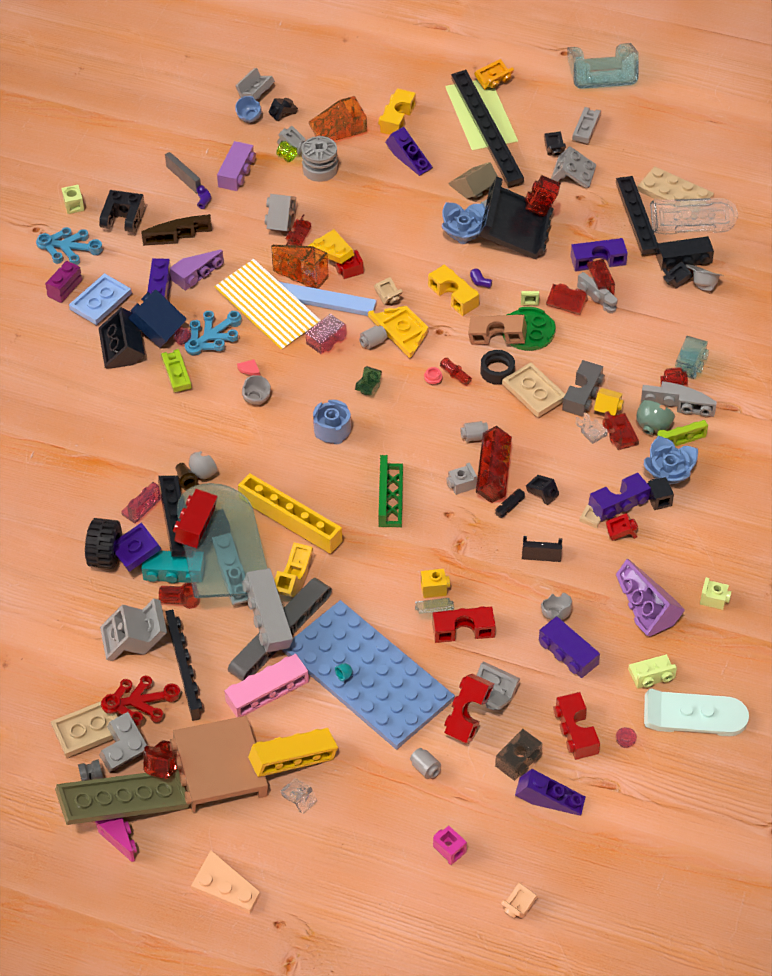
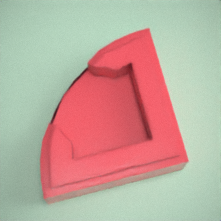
M255 359L237 363V368L242 374L260 376Z

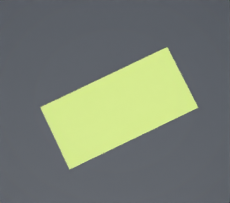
M478 80L473 81L505 143L518 142L495 87H489L484 90ZM454 84L445 86L471 149L486 148L487 146Z

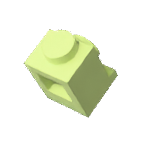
M706 577L700 605L723 610L725 602L729 603L732 591H728L729 585L709 581L710 578Z

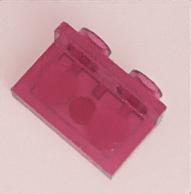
M152 482L148 487H145L135 499L129 502L121 511V514L133 523L138 522L161 500L159 485Z

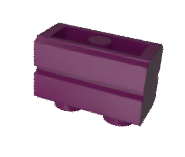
M65 261L45 283L47 296L62 303L82 281L80 267Z

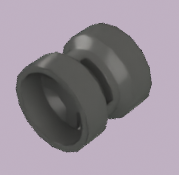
M99 759L92 761L91 764H78L81 781L103 778Z

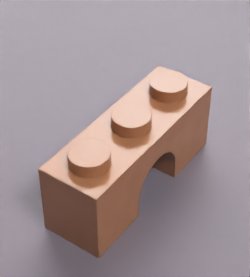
M524 315L471 316L468 335L471 345L489 344L491 336L496 333H504L507 344L525 343L527 325Z

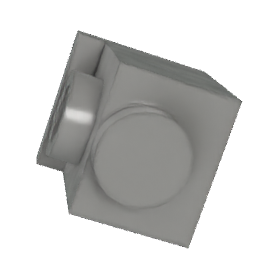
M470 462L466 463L464 467L448 471L447 485L450 489H453L455 495L477 488V475Z

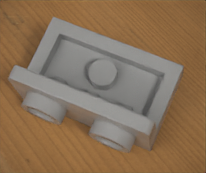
M254 68L236 84V89L241 98L253 96L257 100L275 81L273 76H261L258 69Z

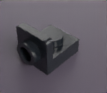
M537 475L526 485L528 492L542 496L544 504L547 505L559 495L555 480L552 478Z

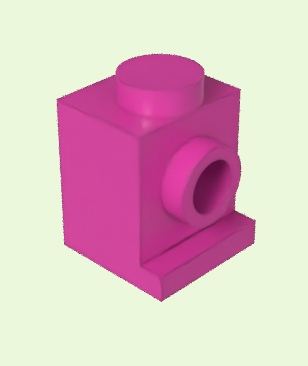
M449 825L444 830H439L433 837V847L448 860L450 865H453L467 852V842Z

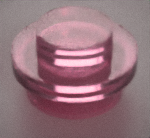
M181 327L174 334V339L179 345L185 344L191 338V331L188 328Z
M624 727L617 731L616 741L621 747L629 748L635 744L637 735L633 729Z

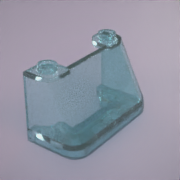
M632 43L618 45L615 50V57L584 59L583 51L579 47H567V57L573 83L578 88L633 85L638 80L639 52Z

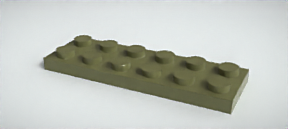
M178 769L57 784L55 788L66 825L189 808L185 801L184 792L186 790L185 787L181 786Z

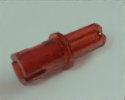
M447 357L441 360L440 367L447 371L451 378L458 379L466 386L469 385L472 378L462 371L460 365L454 364Z

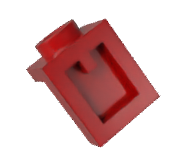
M627 513L606 521L609 537L612 541L631 534L633 538L638 537L636 532L638 530L637 522L635 519H631Z

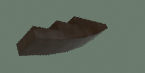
M211 214L175 219L141 231L143 246L178 244L179 238H195L196 232H211Z

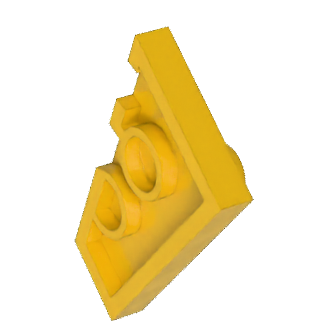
M334 229L308 245L310 252L340 264L354 256L353 249Z

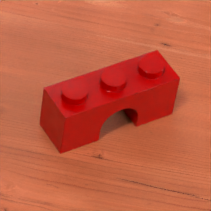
M492 606L432 612L435 643L455 641V631L461 627L470 628L474 632L475 639L495 638L496 626Z
M473 673L463 677L459 685L461 689L459 696H456L452 703V714L446 718L444 733L464 743L472 741L480 721L470 716L468 706L471 702H476L480 705L487 703L495 683Z
M581 692L557 697L556 706H553L555 717L560 719L562 735H566L569 753H573L575 760L599 754L600 741L594 726L583 728L576 724V722L586 719L587 708Z

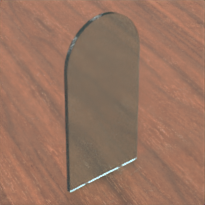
M206 483L191 487L182 494L178 501L177 516L179 522L182 509L187 508V498L189 495H193L195 489L218 496L215 511L197 549L184 545L194 598L248 596L242 586L247 572L267 569L252 505L242 493L226 485Z

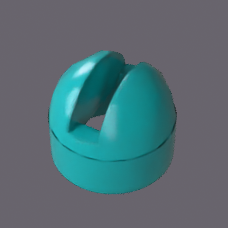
M343 663L335 667L338 679L345 681L351 677L352 667L349 664Z

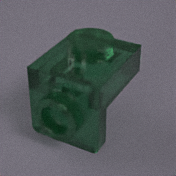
M368 366L364 367L363 376L356 382L355 390L360 391L364 395H372L380 387L382 371Z

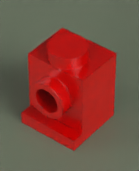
M354 250V256L341 264L335 263L338 273H341L343 279L364 274L363 260L357 250Z

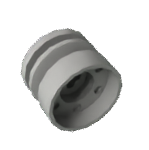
M324 136L307 139L301 148L304 175L308 179L318 182L332 179L338 171L336 143Z

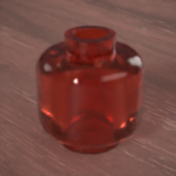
M681 367L665 369L664 376H660L661 385L662 381L683 386L688 385L687 371H683Z

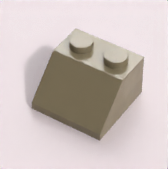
M491 162L469 169L449 182V185L465 198L473 197L475 199L483 194L482 191L490 189L497 174Z

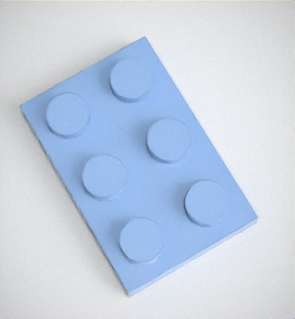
M104 273L69 304V309L97 325L129 297L132 291L131 288Z

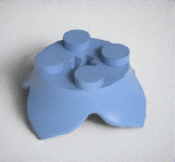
M446 202L442 210L444 223H442L441 227L451 238L457 240L460 244L468 243V241L479 236L485 210L484 203L472 204L464 210L456 203Z
M658 436L651 444L650 457L644 459L643 465L654 478L666 477L669 484H676L690 477V471L698 459V448L683 446L677 449L672 441Z

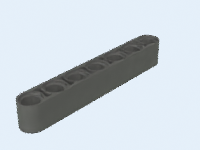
M317 578L311 579L283 608L292 636L327 601L332 593V588ZM260 632L229 664L228 672L241 681L250 675H255L277 652L265 651L264 646L260 644Z

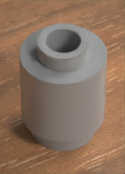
M380 325L362 332L359 338L360 344L370 349L384 342L387 338L386 330Z
M487 422L464 423L463 427L460 428L461 438L465 439L466 442L484 440V438L489 437Z
M419 748L413 752L410 757L412 765L426 779L434 778L440 773L441 763L429 751Z

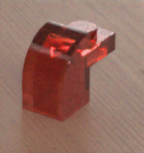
M162 740L154 747H144L143 770L145 773L168 779L176 772L177 752L170 751V741Z

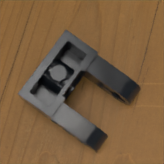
M110 190L100 215V228L110 229L114 217L126 218L124 224L125 231L135 232L145 212L144 195Z

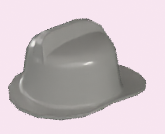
M685 265L693 270L694 283L701 290L712 291L717 285L720 275L724 276L694 265Z

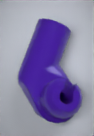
M201 185L196 189L200 198L197 206L200 209H204L211 200V194L207 188Z
M479 269L471 270L470 277L475 285L491 288L493 280L484 278Z

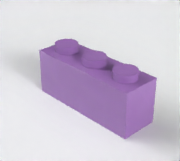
M234 141L217 174L219 188L238 191L240 185H243L245 175L249 173L250 165L252 162L254 163L256 158L253 145Z

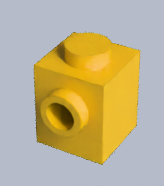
M601 388L597 393L594 410L615 416L618 411H622L624 400H622L623 393Z
M444 568L421 571L423 598L447 596V588H450V578L445 575Z

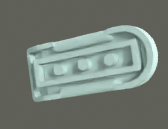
M649 689L645 693L644 724L647 728L656 731L712 733L719 736H736L742 733L748 724L749 712L747 707L740 700L733 697L661 692L654 689Z

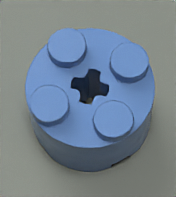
M328 400L327 403L322 404L321 402L315 407L313 411L315 437L324 442L340 444L348 437L351 432V413L344 402Z

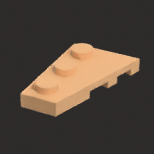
M212 851L208 854L191 885L193 891L251 914L260 897V892Z

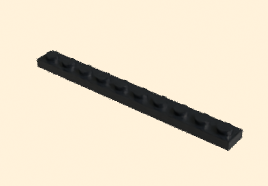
M467 70L451 74V79L507 186L510 187L524 182V177Z

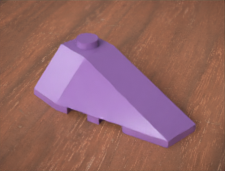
M626 559L616 573L622 591L629 600L628 606L635 615V623L647 636L650 637L674 626L685 611L669 593L631 560Z

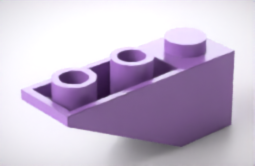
M220 249L181 259L170 267L171 281L186 291L224 263L223 251Z

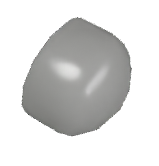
M250 376L244 382L242 396L246 402L252 405H261L267 401L271 385L262 376Z
M202 451L191 454L189 467L198 478L207 479L217 473L216 463L210 455L201 456Z
M562 593L560 597L551 594L548 599L543 600L541 603L543 615L550 620L556 616L561 620L566 619L572 610V598L566 593Z

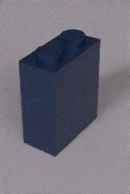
M155 289L151 294L147 292L142 297L143 303L141 305L137 303L130 310L132 314L128 319L160 348L181 327L187 318Z

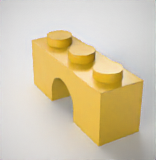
M397 88L395 93L391 95L390 103L385 106L383 116L379 117L380 133L390 135L398 129L405 127V115L410 116L416 106L415 92Z
M445 264L428 274V287L439 296L451 292V307L460 315L464 316L479 306L478 291L469 286L464 279H461Z

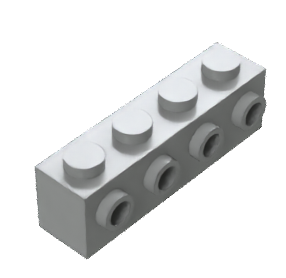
M271 569L247 572L242 586L244 592H247L249 597V609L253 610L254 625L260 632V644L264 646L266 652L288 649L293 637Z

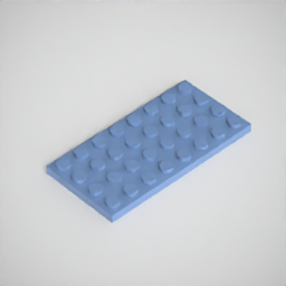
M341 600L296 635L288 649L282 650L289 657L296 653L311 677L396 750L451 704L455 698L453 693ZM347 663L352 667V675L345 681H340L336 676L335 667Z

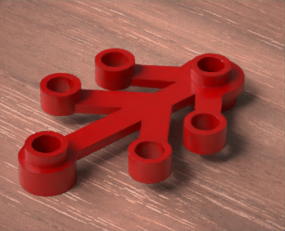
M145 675L140 678V683L131 695L122 698L124 693H129L132 690V681L123 679L114 694H107L101 700V708L109 714L118 712L123 715L128 712L135 725H141L143 721L142 713L134 712L125 707L131 705L149 714L153 722H160L163 718V711L146 703L159 700L175 702L179 698L180 688L178 685L170 683L161 692L142 695L145 690L150 689L152 686V678Z

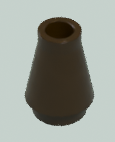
M185 463L177 464L175 469L179 485L184 489L193 488L197 483V476Z

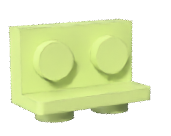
M666 654L629 664L628 670L638 689L651 687L660 682L671 681L676 677L677 667L675 664H671Z

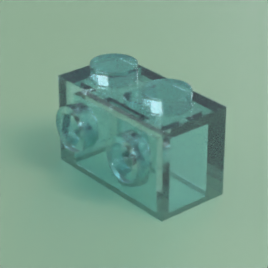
M686 336L676 360L674 373L696 379L698 372L701 373L703 370V360H707L709 355V349H707L708 341Z

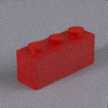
M195 489L193 495L188 496L186 501L187 508L182 509L179 517L181 520L180 522L176 521L173 532L176 533L175 542L197 549L215 511L217 495Z

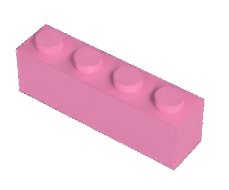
M296 653L290 657L287 656L280 662L267 666L263 671L248 676L242 682L229 686L228 689L224 690L226 703L236 717L245 716L308 683V670Z

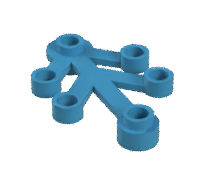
M65 227L51 236L47 233L40 234L36 240L37 247L46 249L51 254L55 264L61 263L63 256L54 247H60L69 258V262L76 265L80 263V258L71 249L89 251L92 255H99L103 250L102 242L98 239H93L88 244L75 242L77 240H88V231L85 229L79 230L78 233L72 235L71 229Z
M205 311L203 313L205 321L204 335L198 338L201 324L198 320H192L190 322L191 339L185 343V350L193 356L200 354L201 350H224V340L237 341L238 332L234 329L229 330L227 333L220 332L228 326H240L242 323L241 314L238 311L229 312L227 319L212 329L214 313L212 311ZM209 340H215L214 343H206Z

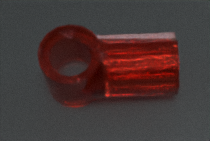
M185 583L182 586H161L159 588L158 600L163 604H183L184 607L192 609L200 603L197 587L193 583Z

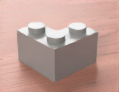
M270 194L266 206L269 208L268 215H265L264 221L265 225H267L266 229L290 231L292 214H295L297 197Z
M128 712L109 722L107 728L113 736L115 743L101 750L99 756L110 773L143 755L149 749Z

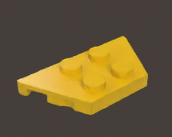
M407 306L384 309V312L374 313L373 310L368 312V317L377 326H383L387 336L409 358L413 356L428 333V326Z

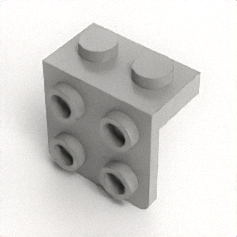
M486 662L481 663L477 676L495 683L489 700L485 703L489 709L500 710L513 700L520 681L519 677Z

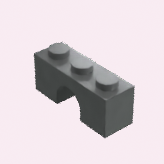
M582 360L576 372L575 385L581 387L569 386L563 398L562 411L583 417L586 410H590L592 398H596L599 390L598 386L604 382L603 366Z

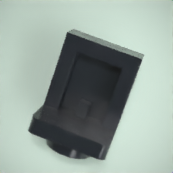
M274 98L268 112L276 121H280L283 113L296 114L298 108L289 98Z
M561 131L544 133L547 155L552 154L556 156L562 154L566 144L563 143Z
M680 262L669 271L666 268L662 269L665 274L663 276L664 280L668 285L672 284L676 289L693 277L683 262Z

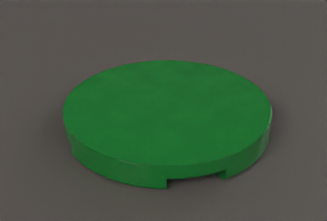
M520 307L518 310L507 314L524 315L527 325L525 343L509 344L512 347L524 351H535L548 346L554 339L555 321L544 310L536 307Z

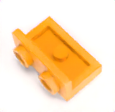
M499 59L475 71L474 75L485 90L489 87H496L501 81H508L512 77L511 74L514 68L508 69L503 61Z

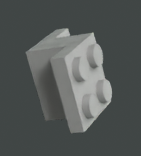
M154 598L143 609L122 604L100 627L106 660L114 661L124 650L145 655L167 633L161 601Z

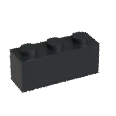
M709 236L657 243L656 258L661 271L663 268H666V270L672 269L680 262H683L684 265L694 266L711 264L713 262L714 249Z

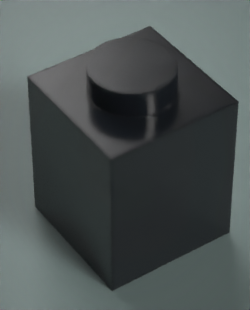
M655 478L648 481L647 484L651 487L649 500L653 509L658 510L671 507L674 493L667 478Z

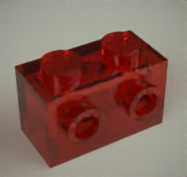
M541 175L539 180H535L533 183L532 191H528L525 197L527 202L525 209L545 216L559 194L561 183Z

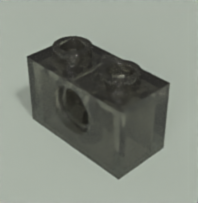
M522 729L496 755L495 767L515 781L519 776L524 775L528 771L529 766L533 762L536 763L541 758L542 742Z

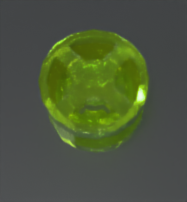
M283 141L279 144L276 154L281 158L284 157L285 161L291 162L297 155V148L290 146L287 141Z

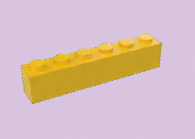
M251 473L238 484L239 500L331 554L342 543V527Z

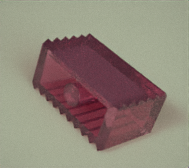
M329 313L321 322L319 321L314 327L306 331V344L320 354L326 350L329 351L336 342L342 341L346 337V324Z

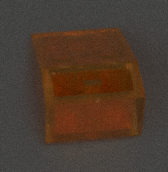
M352 96L338 100L310 120L309 125L315 136H324L335 141L367 132V116L356 97Z
M274 244L271 246L273 271L277 274L319 289L329 278L327 252L313 246Z

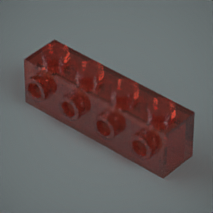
M497 425L483 432L476 493L490 503L506 496L512 437Z

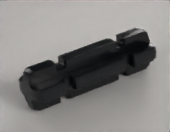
M521 489L515 490L513 494L501 503L502 505L495 509L496 516L503 518L507 514L506 512L511 511L525 498V492Z

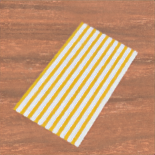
M252 259L214 286L280 349L321 321L255 259Z

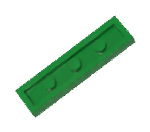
M380 455L378 527L402 528L403 463H388V455ZM388 470H399V473L392 477ZM392 483L399 487L394 492L387 488ZM392 498L398 502L394 507L387 503ZM393 513L398 517V521H386V518Z

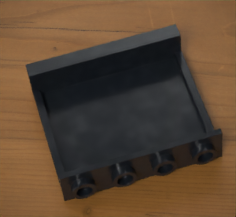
M496 176L489 189L479 236L537 259L539 254H543L546 248L544 242L549 234L547 229L551 224L549 218L554 210L552 208L553 200L550 199L545 206L501 187L503 179Z

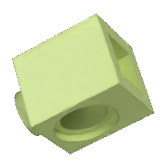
M79 185L62 188L67 214L84 211Z

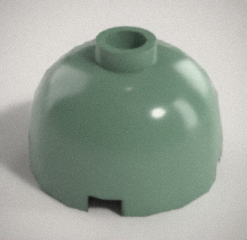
M643 400L637 410L636 419L640 427L643 428L642 431L644 433L653 435V433L657 434L660 430L667 431L672 425L675 414L667 407L663 410L660 408L661 404L657 402Z

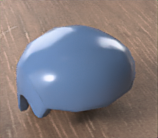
M244 96L235 104L238 117L246 123L254 122L262 113L260 103L253 96Z

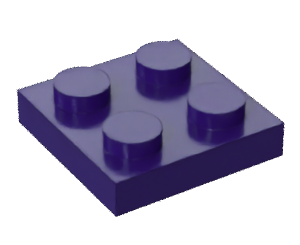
M142 522L115 540L114 553L128 572L161 550L159 544Z

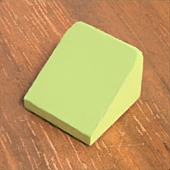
M521 291V305L539 306V291Z

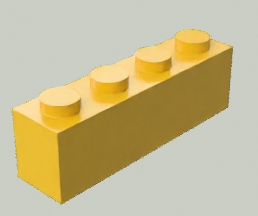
M328 728L314 729L306 733H296L292 736L278 737L274 740L259 741L252 744L248 758L257 776L261 777L333 760L338 746Z

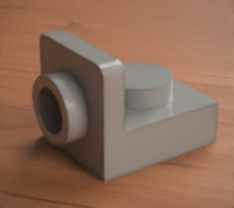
M291 126L288 129L284 128L278 134L280 138L277 143L284 142L290 149L295 151L298 148L299 142L301 140L305 142L306 139Z

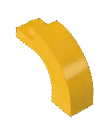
M293 543L284 572L277 571L274 582L278 594L294 598L301 591L309 571L308 565L313 547Z

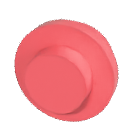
M430 367L424 373V379L429 384H437L442 380V372L437 367Z

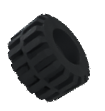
M93 518L85 540V559L89 567L114 569L119 558L114 553L115 540L122 536V528L118 520Z

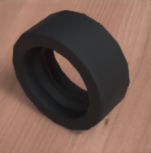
M488 351L481 358L480 374L489 383L501 385L504 378L515 372V360L506 351ZM500 362L508 366V369L495 372L487 368V366L491 363Z

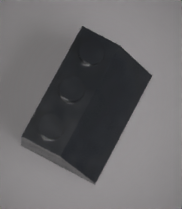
M122 307L98 328L104 367L106 369L134 365L145 355L141 331L128 319L132 312Z

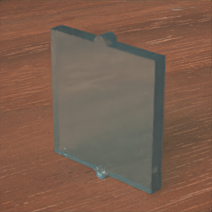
M450 598L415 602V610H418L419 614L454 610V602Z

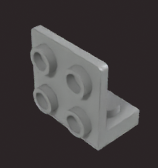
M569 146L558 156L551 180L557 183L567 175L583 187L588 188L596 164Z

